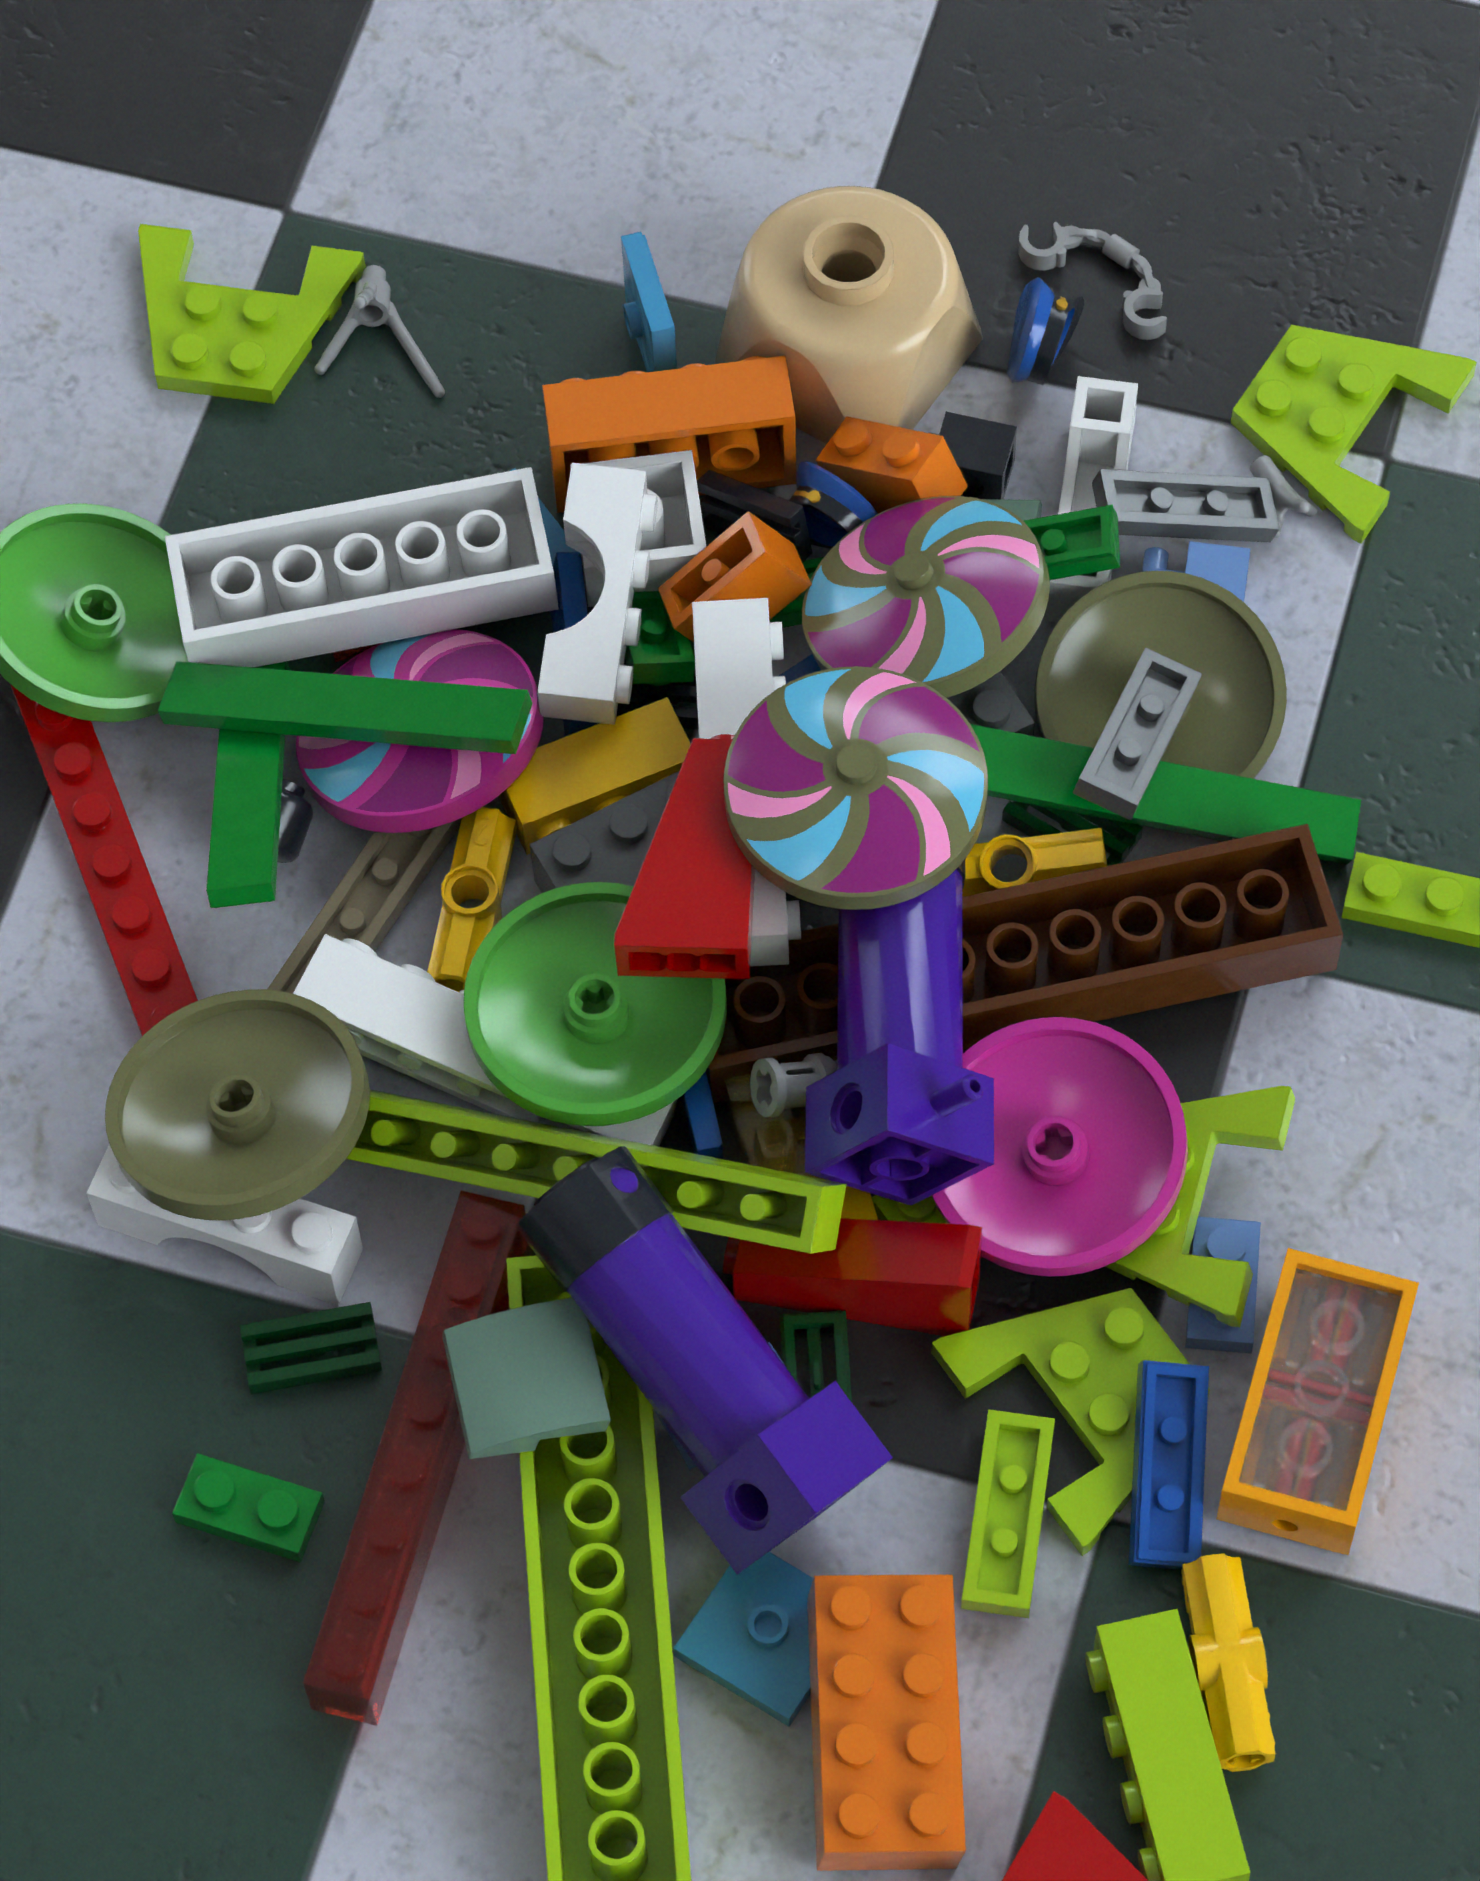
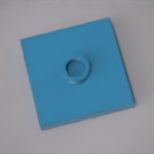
M641 232L621 236L626 303L622 305L629 337L630 339H637L647 372L677 369L675 326L646 237Z
M768 1552L738 1575L729 1565L674 1646V1656L790 1727L810 1696L807 1596L813 1578L771 1552Z

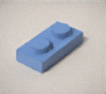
M1198 1216L1192 1239L1191 1255L1248 1262L1253 1272V1277L1240 1328L1231 1327L1218 1321L1215 1314L1192 1303L1188 1306L1185 1348L1252 1354L1261 1222Z

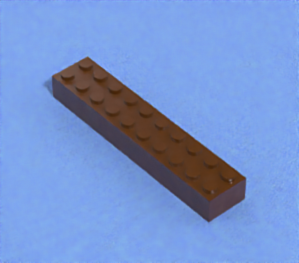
M1308 824L962 897L963 1050L969 1049L995 1031L1026 1020L1066 1017L1096 1022L1336 970L1343 932ZM838 923L801 931V939L788 940L789 964L750 966V979H725L727 998L725 1029L718 1050L706 1069L713 1104L751 1096V1071L758 1059L773 1058L779 1064L801 1062L809 1054L822 1053L832 1058L833 1061H837Z

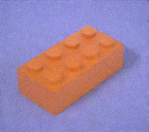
M752 356L737 362L712 365L694 363L679 369L655 372L629 371L620 376L589 380L570 378L560 383L542 385L557 513L565 511L571 471L570 465L572 463L581 464L692 450L696 480L708 470L756 488L796 484L795 411L786 356L770 358Z
M953 1574L814 1575L807 1596L817 1871L956 1869L966 1852Z

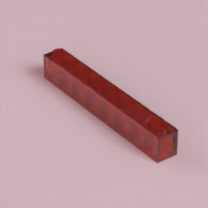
M463 1190L460 1191L303 1681L312 1710L378 1725L465 1445L442 1334L445 1329L507 1310L509 1293L506 1258L523 1257L527 1246L526 1240L516 1228L518 1222L526 1215L525 1206L522 1204Z

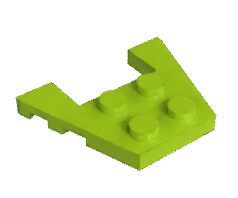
M140 224L138 235L154 371L158 389L274 404L313 348L311 341L325 320L331 321L341 307L342 295L352 281L357 283L363 275L365 269L364 253L311 246L299 295L187 282L184 280L194 247L192 231Z
M1291 325L1233 408L1231 424L1262 454L1269 456L1282 473L1288 470L1309 490L1308 497L1322 511L1328 508L1345 524L1344 532L1354 541L1362 544L1387 507L1390 491L1339 465L1393 387L1449 414L1473 378L1477 362L1470 358Z
M1276 1086L1181 1103L1188 1138V1157L1184 1180L1176 1202L1162 1224L1143 1244L1128 1255L1105 1267L1132 1280L1138 1277L1165 1290L1168 1297L1187 1306H1190L1192 1303L1215 1314L1218 1321L1231 1327L1240 1328L1253 1277L1249 1263L1189 1255L1216 1145L1220 1143L1283 1151L1296 1100L1290 1086Z
M1132 1288L940 1337L932 1342L931 1347L932 1355L965 1399L1018 1365L1024 1364L1098 1462V1467L1047 1499V1510L1081 1556L1093 1548L1100 1539L1101 1532L1117 1512L1120 1513L1132 1498L1138 1364L1143 1360L1190 1364Z

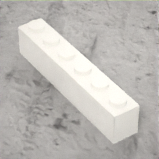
M768 598L692 602L699 738L710 739L721 734L735 735L749 713L765 697L786 684L785 676L773 677L772 660H784L782 622H769ZM755 869L750 966L789 964L788 940L801 939L799 900L786 901V892L773 885Z
M325 934L293 993L310 999L333 1013L350 1031L361 1055L497 1115L658 1147L675 1116L678 1099L645 1117L607 1126L564 1124L540 1117L521 1108L493 1085L475 1058L465 1023L463 1007L464 990L457 992L436 983L435 979L428 972L417 966L403 964L400 967L377 957L374 950L358 940L346 938L340 941Z

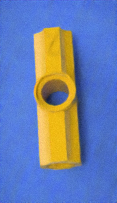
M482 807L462 817L450 872L445 876L441 884L443 904L427 972L435 979L436 983L457 992L465 988L467 973L478 947L491 929L502 919L501 901L516 838L517 822L516 819L504 815L499 809ZM469 899L485 901L482 905L475 908L459 906L462 902Z
M1102 828L1024 838L1004 834L993 838L989 842L974 844L970 853L965 858V882L962 889V897L1106 867L1107 860ZM1014 854L1023 857L1027 861V869L1018 880L1002 882L994 877V867L1003 856Z
M1225 1553L1201 1556L1195 1561L1183 1564L1181 1571L1185 1605L1189 1614L1192 1635L1189 1636L1188 1640L1189 1652L1201 1696L1203 1697L1221 1768L1231 1772L1253 1770L1263 1764L1274 1762L1276 1755L1275 1740L1269 1720L1270 1713L1267 1709L1264 1689H1267L1268 1686L1264 1643L1260 1629L1252 1625L1240 1557H1230Z

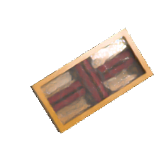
M1291 1248L1287 1249L1222 1487L1217 1520L1349 1555L1419 1282Z

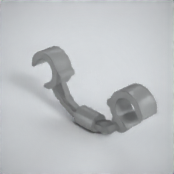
M1054 222L1052 238L1054 246L1048 249H1037L1029 243L1028 225L1023 226L1019 235L1018 254L1021 261L1027 267L1034 270L1045 271L1056 266H1065L1066 250L1075 248L1080 243H1089L1094 246L1103 247L1102 254L1125 269L1133 267L1136 274L1142 280L1139 283L1138 289L1133 292L1128 290L1123 294L1122 309L1124 310L1123 325L1125 330L1131 336L1143 340L1155 339L1165 333L1166 316L1143 319L1135 313L1144 308L1161 309L1163 298L1161 284L1157 279L1153 278L1151 265L1143 256L1139 255L1140 250L1117 234L1110 236L1101 230L1079 229L1072 225L1061 227L1057 222Z

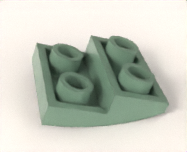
M573 1298L502 1311L464 1322L443 1331L442 1339L469 1459L535 1451L540 1439L606 1431L611 1418L587 1317Z

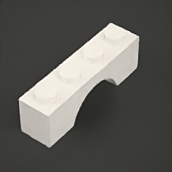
M1078 376L1058 514L1096 507L1092 481L1100 469L1128 470L1135 424L1137 383ZM1112 569L1050 580L1049 600L1042 620L1058 622L1067 610L1081 597L1094 588L1110 581Z
M580 463L571 464L563 518L566 545L586 556L596 566L603 577L604 587L597 604L585 618L567 629L546 634L537 692L539 710L542 717L615 725L618 703L629 704L633 667L624 666L626 645L637 646L639 641L641 609L632 608L634 589L646 588L650 553L648 551H640L643 531L654 532L658 502L657 495L647 494L646 471Z
M110 1144L86 1193L98 1226L158 1245L164 1239L175 1237L209 1243L230 1251L254 1264L265 1272L278 1286L338 1306L363 1251L355 1216L301 1198L277 1210L235 1220L194 1219L164 1210L143 1197L128 1182L119 1167Z

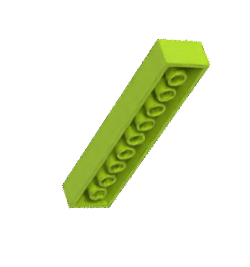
M538 1256L506 1258L510 1309L572 1298L568 1292H563ZM588 1320L611 1418L606 1431L540 1439L535 1451L519 1453L548 1881H692L654 1409Z

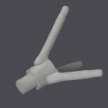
M377 265L367 266L363 271L362 279L356 284L353 305L316 364L315 372L318 375L325 374L357 326L362 324L376 327L386 324L391 328L436 398L443 397L445 389L401 321L394 304L390 301L391 288L386 282L385 270Z

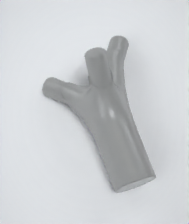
M1261 456L1252 462L1250 472L1253 476L1269 479L1280 527L1274 538L1280 536L1285 513L1288 509L1298 513H1305L1310 517L1316 514L1317 506L1306 501L1294 491L1269 456Z

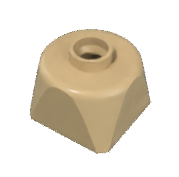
M836 186L814 190L789 200L774 210L752 235L744 250L735 277L715 364L742 361L752 356H763L766 358L786 356L796 428L827 444L846 416L913 430L983 338L953 248L938 223L921 208L893 193L862 186Z

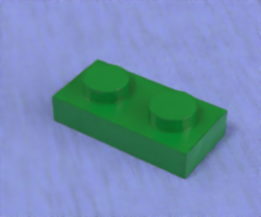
M659 591L634 592L632 608L641 609V626L638 645H626L625 661L627 666L633 667L632 684L663 686L677 682H693L695 658L689 639L673 628Z
M197 1453L172 1515L175 1523L301 1563L325 1500L322 1492Z

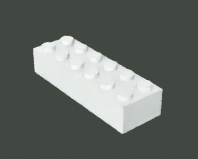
M531 467L165 536L183 645L188 662L259 667L559 609L554 571Z

